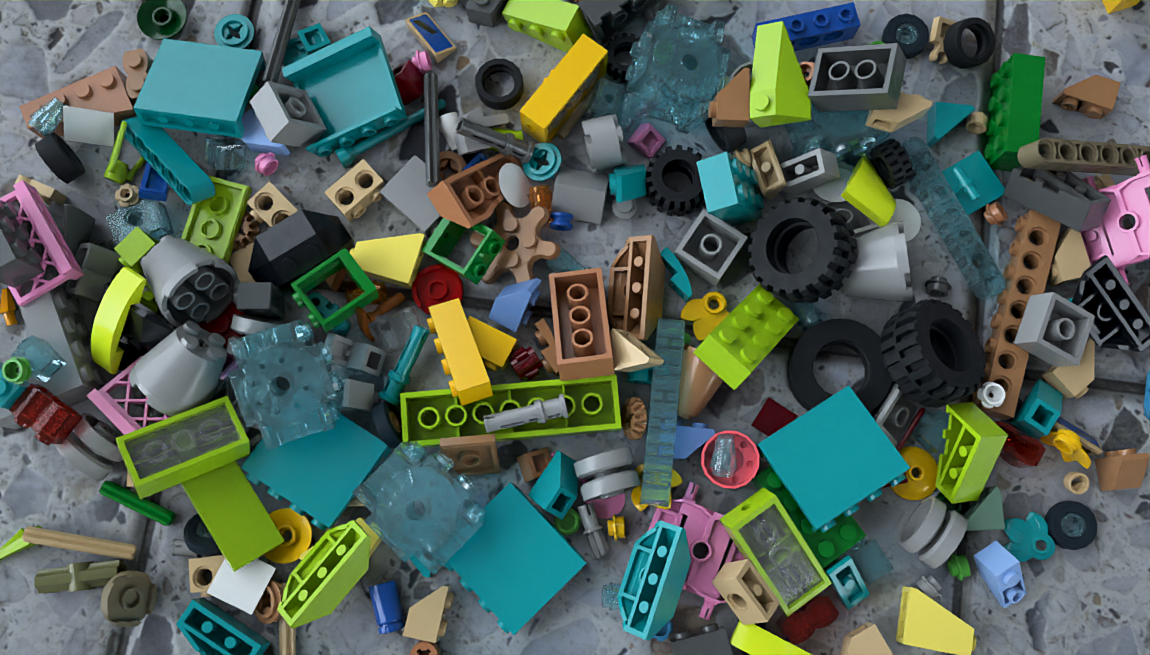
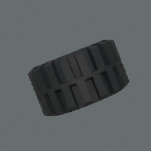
M677 145L675 150L672 149V146L666 147L664 153L661 150L657 152L656 157H652L649 167L646 170V197H650L649 203L652 206L657 205V211L662 213L664 209L667 211L668 216H672L673 212H677V217L683 216L686 211L690 214L694 211L695 207L698 209L702 201L705 200L697 167V161L701 160L702 155L699 152L693 154V148L690 147L687 150H682L683 145ZM679 171L689 177L692 186L685 191H673L664 184L662 177L669 172Z

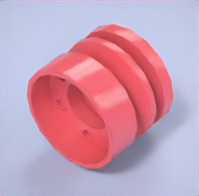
M725 430L713 435L705 443L701 451L700 464L704 475L712 483L722 488L736 489L746 485L755 477L759 468V452L755 443L747 435L738 431ZM728 452H731L732 458L736 459L735 464H730L729 468L725 467V462L721 461V457L727 456Z

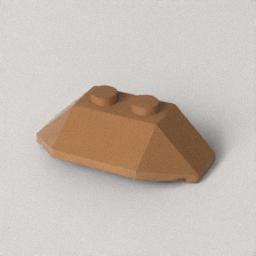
M653 235L629 237L625 242L626 245L610 266L607 302L608 321L614 329L626 330L638 340H647L662 320L665 265Z

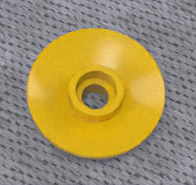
M912 446L902 448L900 454L910 467L906 471L908 483L895 485L894 487L890 486V488L896 495L906 500L924 499L936 489L938 464L934 457L922 448ZM913 468H917L919 470V476L917 478L913 477L911 474Z
M290 508L275 510L269 514L283 539L287 531L292 533V538L289 541L284 539L285 542L264 556L272 562L280 564L295 562L311 545V524L305 515L301 516Z

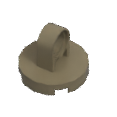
M127 570L112 577L103 588L101 596V610L104 618L112 625L125 628L141 624L142 622L140 621L144 619L146 614L150 615L157 601V587L155 584H152L150 576L144 572Z

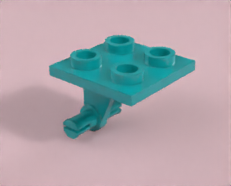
M979 150L935 175V178L962 218L1003 196L1005 191L1004 186Z

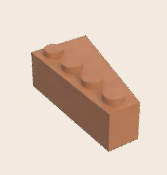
M116 66L19 106L27 128L42 139L52 132L58 136H64L63 106L114 113V126H119L121 121L137 116L133 109L135 102L129 97L126 90L127 77Z

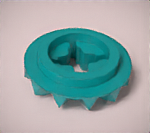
M230 14L223 17L217 23L214 37L219 46L249 48L250 42L255 40V29L247 17L240 14ZM231 28L238 32L241 38L232 37L229 29Z
M545 142L534 145L531 159L528 163H523L525 174L533 181H541L543 183L548 178L553 179L554 174L557 171H561L560 164L563 162L559 149L555 145ZM546 159L549 163V166L543 165L541 167L536 160L545 161Z

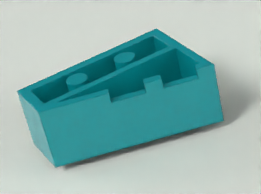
M204 597L192 599L176 623L194 650L201 655H263L271 643Z

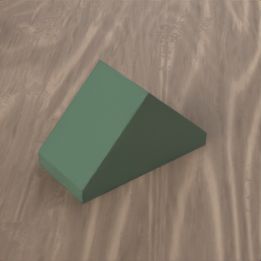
M997 486L986 487L978 501H974L962 515L968 520L966 531L1005 529L1001 490Z

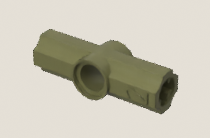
M110 560L94 563V561L67 564L66 567L38 570L37 575L34 577V586L38 594L55 593L65 590L74 592L95 589L97 586H106L112 577L122 571H127V566L124 560Z

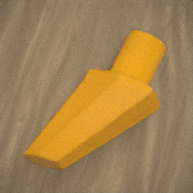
M8 287L2 289L0 314L4 315L6 325L11 326L18 324L14 312L17 311L14 298Z

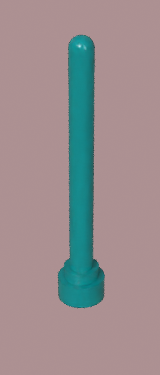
M438 99V111L446 106V102L443 99ZM424 108L400 120L398 124L387 127L352 147H339L334 150L343 167L346 168L352 165V161L356 159L355 156L424 119Z

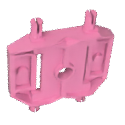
M1147 155L1135 159L1140 174L1118 185L1098 190L1111 199V202L1099 227L1080 232L1090 264L1093 265L1102 256L1107 255L1127 285H1130L1125 273V267L1150 259V200L1146 188L1150 187V164ZM1093 176L1082 179L1097 190ZM1131 214L1135 217L1136 223L1132 229L1127 230L1124 228L1122 221L1125 216Z
M689 482L685 496L682 499L672 500L671 509L665 510L656 507L648 530L655 527L659 520L680 526L683 515L687 516L683 528L686 530L691 564L683 589L704 597V604L699 617L710 621L714 606L718 605V603H726L716 587L713 586L712 581L718 573L730 536L719 520L724 515L695 504L696 501L694 500L700 486L697 484L694 486V483ZM731 540L723 565L729 562L745 560L733 540ZM700 542L704 543L708 548L706 557L702 559L696 558L693 554L694 545Z

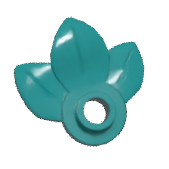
M1031 511L1026 517V521L1018 518L1004 520V531L1011 540L1004 548L1019 562H1025L1031 558L1046 560L1054 554L1055 543L1048 535V524L1041 515ZM1036 541L1045 543L1046 548L1044 551L1036 548Z

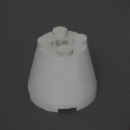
M903 221L890 223L855 237L857 249L853 250V254L857 255L855 264L851 263L849 270L852 271L850 277H844L841 281L844 284L840 288L841 294L845 293L846 296L898 302L914 301Z
M166 235L140 260L143 273L162 315L171 325L177 328L184 325L186 321H193L196 324L202 321L206 323L211 322L225 311L234 298L232 291L235 280L238 279L235 270L225 260L185 239Z
M186 321L184 325L175 329L136 362L130 371V383L132 387L139 388L148 398L146 401L148 405L171 417L212 401L227 358L226 348L224 347L226 341L221 335L210 333L200 328L193 321Z

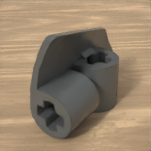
M64 204L63 237L75 257L80 244L88 243L95 219L70 204Z

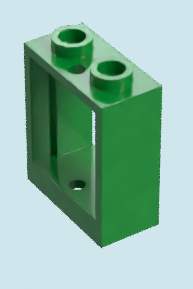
M443 218L422 251L439 264L478 285L506 241L494 230L481 223L469 228L483 236L484 239L465 268H462L448 260L447 257L466 230V227Z
M346 248L291 284L295 292L291 296L300 308L305 306L310 314L307 317L316 329L321 326L325 333H328L356 313L355 308L358 306L364 308L379 297L377 288ZM344 268L363 294L324 319L306 293Z

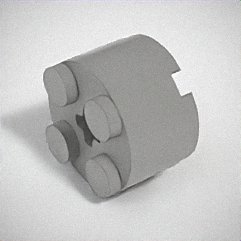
M616 114L581 121V129L591 172L627 164L626 153L621 143L624 141L622 129L618 124Z

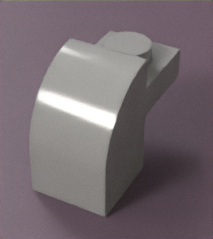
M481 107L475 108L462 116L471 122L490 129L509 123L507 112L497 114V110L483 113ZM456 124L454 139L458 156L477 153L491 148L489 145L457 134Z
M334 333L327 334L324 346L328 345L330 353L324 356L322 351L321 359L345 369L377 377L380 376L387 351L370 344L354 342Z

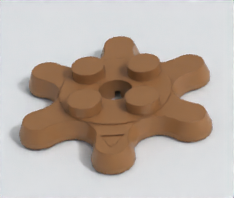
M502 201L495 207L497 224L492 230L506 242L481 280L491 285L504 273H512L515 276L516 283L535 279L532 267L537 260H554L560 255L561 248L559 244L542 239L540 234L542 226L548 221L550 216L547 208L544 206L534 207L526 217L519 218L515 215L513 206L507 201ZM473 232L470 236L471 246L477 249L484 237ZM518 238V248L512 251L509 250L508 241Z

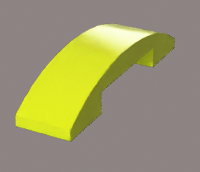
M123 267L107 289L96 313L91 333L93 361L112 375L117 374L124 350L118 347V343L130 306L140 303L147 279L129 267Z
M740 620L729 641L731 645L750 655H812L755 624L743 625Z

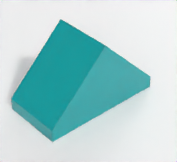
M935 102L928 111L926 145L929 148L934 146L966 120L976 108L973 105Z

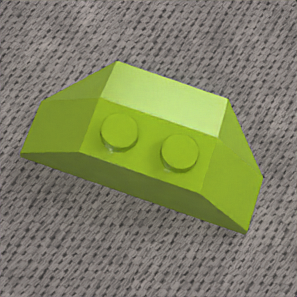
M351 520L347 524L327 530L291 572L283 592L282 602H279L277 608L291 628H297L331 614L368 570L371 537L356 521Z

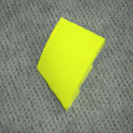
M864 154L853 169V174L847 181V186L840 196L877 225L883 227L890 221L896 208V201L866 154Z

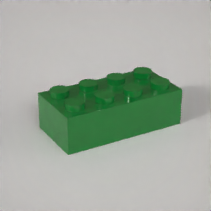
M1013 53L991 77L990 87L993 88V95L988 104L991 118L986 130V135H989V141L984 151V159H987L991 169L1012 172L1013 168L1021 167L1022 165L1017 157L1019 148L1039 140L1045 57Z
M770 465L759 471L751 480L758 490L764 487L777 496L822 568L826 567L867 536L852 515L846 518L844 514L835 518L834 520L837 524L823 533L818 529L813 533L811 530L813 526Z

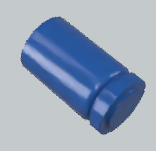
M396 580L368 587L376 623L380 627L378 628L379 634L395 632L405 627L406 623L403 621L404 614Z

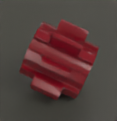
M522 346L512 352L513 357L509 359V362L520 380L526 377L528 380H531L540 374L538 370L543 365L531 346L526 349Z

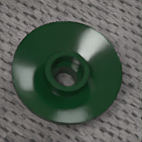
M145 0L137 13L139 28L147 37L154 40L171 39L177 36L184 29L188 18L187 9L181 0Z

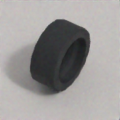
M971 17L954 23L946 31L943 40L945 55L953 66L960 69L972 68L987 62L995 48V35L991 26L985 20L978 17ZM966 28L975 35L977 40V51L973 58L968 57L961 46V36Z
M492 59L485 62L479 68L475 78L478 96L489 108L506 110L518 103L522 97L524 87L523 76L520 69L509 60ZM504 72L513 77L514 88L508 95L495 97L486 91V79L494 73Z
M708 109L704 111L703 119L705 126L713 141L722 151L730 153L746 142L747 135L744 127H712V118L708 116Z
M54 132L35 143V148L44 163L63 182L69 184L85 173V168L74 151Z

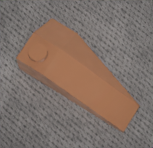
M500 153L444 179L429 191L427 196L441 217L469 229L488 219L495 207L503 200L504 196L499 186L501 167L507 163H514L524 171L523 164L517 157L511 155L504 156Z

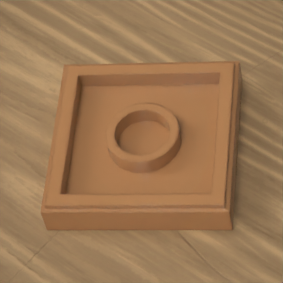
M495 434L440 438L441 454L449 459L447 462H444L448 478L501 473Z

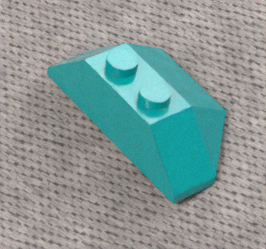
M659 520L655 527L648 530L635 542L617 595L620 614L623 619V631L649 641L674 617L691 564L686 530L684 528Z

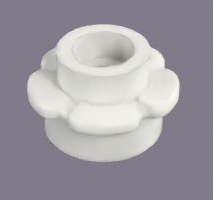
M985 382L982 384V388L978 389L977 397L986 408L999 407L1004 402L1005 390L997 383ZM989 393L993 394L992 398L989 397Z

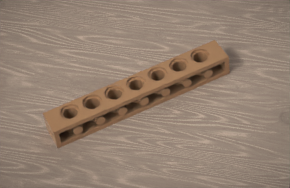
M1033 209L1020 216L1016 221V238L1009 248L1010 262L1003 272L1004 286L999 291L996 300L999 303L998 310L993 315L990 327L993 328L992 334L987 339L984 347V352L987 353L985 358L986 367L983 370L985 371V376L979 388H982V384L985 382H996L1005 390V399L999 407L986 408L981 404L982 401L978 399L977 391L973 392L972 402L988 416L1001 420L1014 418L1029 357V352L1016 346L1014 341L1030 296L1043 294L1045 291L1061 226L1060 222ZM1029 236L1036 240V245L1031 243ZM1023 260L1030 264V269L1024 266ZM1017 284H1020V285L1023 286L1024 291H1025L1024 294H1022V293L1018 290ZM1011 308L1018 312V319L1012 315ZM1006 332L1011 335L1012 344L1006 340ZM999 357L1006 361V369L1000 366ZM989 393V397L992 398L993 394Z

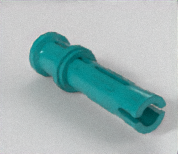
M416 324L414 325L398 363L394 369L388 372L389 379L383 391L378 393L381 399L395 405H400V393L411 382L409 375L430 334L428 329Z

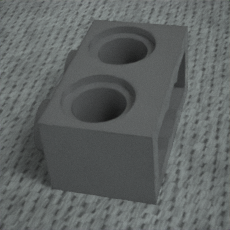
M239 282L238 290L234 293V303L238 310L252 317L284 319L286 298L284 292L271 282Z

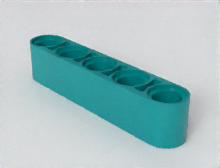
M137 116L123 120L127 122L124 136L128 142L187 205H193L215 195V187L212 180L162 127L141 125Z

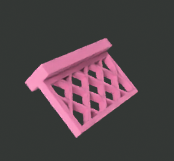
M24 180L13 185L14 191L0 198L5 203H12L18 199L21 204L18 216L16 217L18 223L22 225L23 221L30 222L33 226L30 239H28L30 246L34 248L35 243L42 244L45 248L42 261L39 262L44 272L36 276V278L30 279V281H34L31 292L23 296L20 291L21 285L16 288L8 286L17 304L22 307L69 279L77 280L84 276L82 269L39 192ZM47 265L54 266L59 273L57 277L50 281L43 280Z
M141 357L99 391L95 388L86 395L124 435L141 429L137 422H143V427H146L148 422H159L170 418L166 414H164V417H149L150 405L146 403L147 397L146 399H131L132 385L129 375ZM117 386H127L126 399H113L108 393ZM119 404H125V408L123 409ZM130 404H145L144 417H131L129 415Z

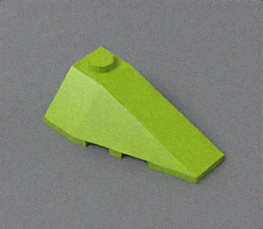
M780 21L757 26L750 84V119L760 128L812 120V104L808 97L809 87L804 79L802 68L798 63L785 23Z

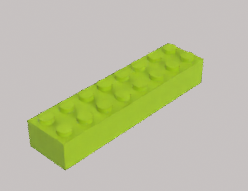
M617 374L566 381L556 379L491 385L493 396L461 406L458 396H452L450 389L400 393L403 448L408 450L440 447V438L495 434L496 442L617 432L622 429ZM560 394H564L569 418L565 419L562 416L549 419L544 424L536 421L490 433L486 432L484 415L533 405L538 399L546 401L558 398Z

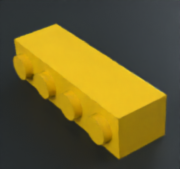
M459 298L428 307L431 318L426 319L430 333H436L437 338L433 340L438 355L442 353L445 359L441 360L445 376L451 375L452 381H449L448 384L452 396H458L461 406L493 396L489 377Z

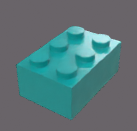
M728 152L697 161L707 212L733 226L763 217L761 209H764V202L761 195L757 193L756 185L758 184V178L754 169H751Z

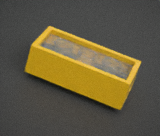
M583 33L554 70L550 71L549 76L544 78L540 87L519 111L522 130L539 143H550L556 136L557 131L601 76L604 77L607 73L608 50Z

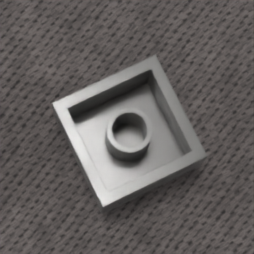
M267 81L249 101L270 142L306 148L315 143L327 130L306 90Z
M703 209L674 251V255L682 266L716 287L748 237Z
M1054 292L1031 295L1014 344L1054 367L1077 366L1080 364L1095 316Z

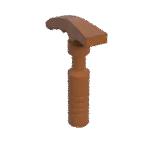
M398 292L384 301L373 312L366 313L359 306L355 308L358 326L364 337L372 342L375 341L368 327L369 324L375 321L377 316L384 315L404 302L405 298L402 293Z

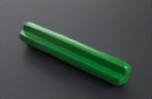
M105 481L99 490L100 494L164 526H170L176 517L174 512L146 498L140 500L138 494L112 481Z

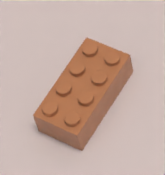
M601 268L549 274L556 357L560 381L615 375Z

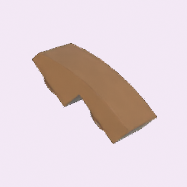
M544 318L535 323L537 332L534 335L542 346L547 344L548 347L541 351L543 359L540 361L548 374L553 371L557 377L559 376L555 339Z

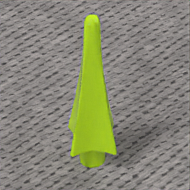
M21 528L0 548V561L37 545L25 542L22 539L24 528Z

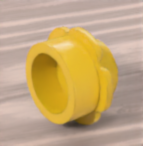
M613 514V520H608L609 536H614L615 541H618L619 538H626L624 516L616 517V514Z

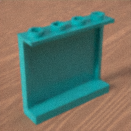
M370 26L282 68L284 78L293 82L294 88L307 91L327 129L315 143L306 147L308 152L319 157L329 156L333 153V150L339 147L351 146L355 143V140L372 136L377 133V130L394 126L399 123V120L407 117L381 35Z
M163 38L133 107L141 125L243 138L245 128L241 119L259 71H265L266 68L263 52L253 49Z
M849 385L756 446L761 459L764 457L813 526L811 528L813 533L818 529L824 533L837 524L834 519L841 514H844L847 518L859 510L858 503L862 500L873 501L883 494L881 488L888 483L892 487L906 479L904 473L910 469L909 465Z
M300 387L241 468L248 472L245 476L248 480L257 486L264 483L270 487L267 493L279 501L283 497L292 502L289 508L301 516L305 512L314 517L311 523L325 531L327 527L330 529L335 527V523L381 458H387L392 449L383 441Z
M511 482L439 551L443 557L441 560L443 565L451 572L455 570L461 577L459 581L462 586L469 592L474 591L480 598L478 600L480 606L488 613L492 611L499 619L497 621L499 627L505 633L511 632L513 635L517 634L545 604L589 563L527 496Z

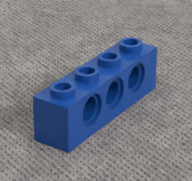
M852 2L756 23L751 38L755 49L757 26L783 21L795 52L853 39L861 24L855 4Z

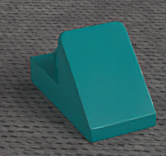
M849 555L824 571L830 579L831 585L842 605L847 610L870 595Z

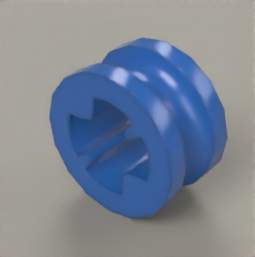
M565 212L551 213L550 218L553 220L550 223L551 229L558 231L572 230L573 225L570 224V221L573 220L572 214Z

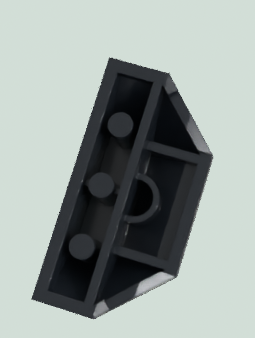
M300 209L255 236L248 272L255 282H271L276 287L281 286L333 255L348 243L352 237L338 216Z
M1107 255L1102 256L1082 273L1071 302L1095 316L1089 336L1096 346L1141 352L1150 345V317Z
M110 282L104 285V295L111 284ZM141 303L133 304L130 306L120 339L124 336L128 339L127 343L138 352L142 349L149 352L177 327L171 325L167 320Z

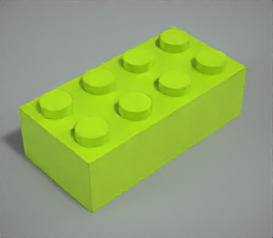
M759 284L704 339L693 353L735 390L795 325L799 318L775 298L771 292L766 291Z

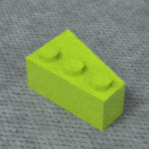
M509 0L502 12L508 23L507 25L512 30L522 32L566 53L583 33L589 38L593 35L580 6L561 0Z
M973 402L947 404L946 413L950 414L948 429H943L942 438L946 439L945 450L939 456L935 486L952 504L978 501L1008 434Z

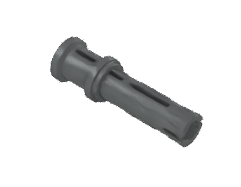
M463 117L457 124V134L495 147L504 156L511 155L517 157L525 164L532 157L534 152V142L522 141L515 138V135L512 133L502 134Z

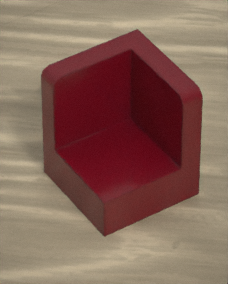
M410 59L392 70L403 105H407L423 95L424 76Z

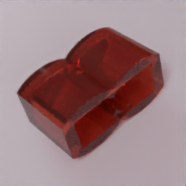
M30 383L9 409L15 416L13 420L18 425L26 429L31 427L36 432L35 438L46 445L62 444L83 418L42 385Z
M996 421L995 423L1008 434L1000 452L1002 459L1017 468L1038 466L1046 450L1044 446L1032 437L1020 435L1013 426L1005 422Z
M817 594L788 617L782 614L777 620L776 625L786 641L792 644H799L809 639L816 629L832 624L837 619L839 612L828 596Z

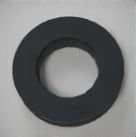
M841 318L826 320L808 329L795 342L787 360L788 384L798 403L805 410L809 411L833 396L825 392L817 383L813 374V362L817 353L823 347L838 344L853 349L860 356L864 365V380L861 387L855 392L868 412H871L880 405L890 389L892 380L889 377L890 372L888 368H885L883 364L884 355L880 352V346L883 342L880 341L879 335L860 322Z

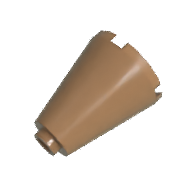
M684 343L673 408L678 410L676 415L692 420L693 416L699 417L723 380L693 353L697 349L695 346Z

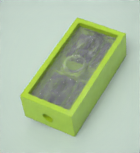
M228 396L115 438L140 500L250 455V441Z
M764 487L719 519L744 559L751 561L780 601L778 608L787 617L832 584L777 496Z

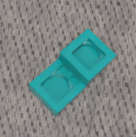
M320 23L297 31L298 37L289 40L283 66L290 65L331 45Z
M666 247L660 252L665 268L673 275L668 285L687 303L692 297L689 279L679 260Z

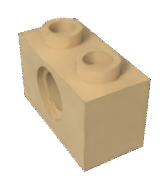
M749 559L725 563L712 581L743 625L768 622L780 603Z

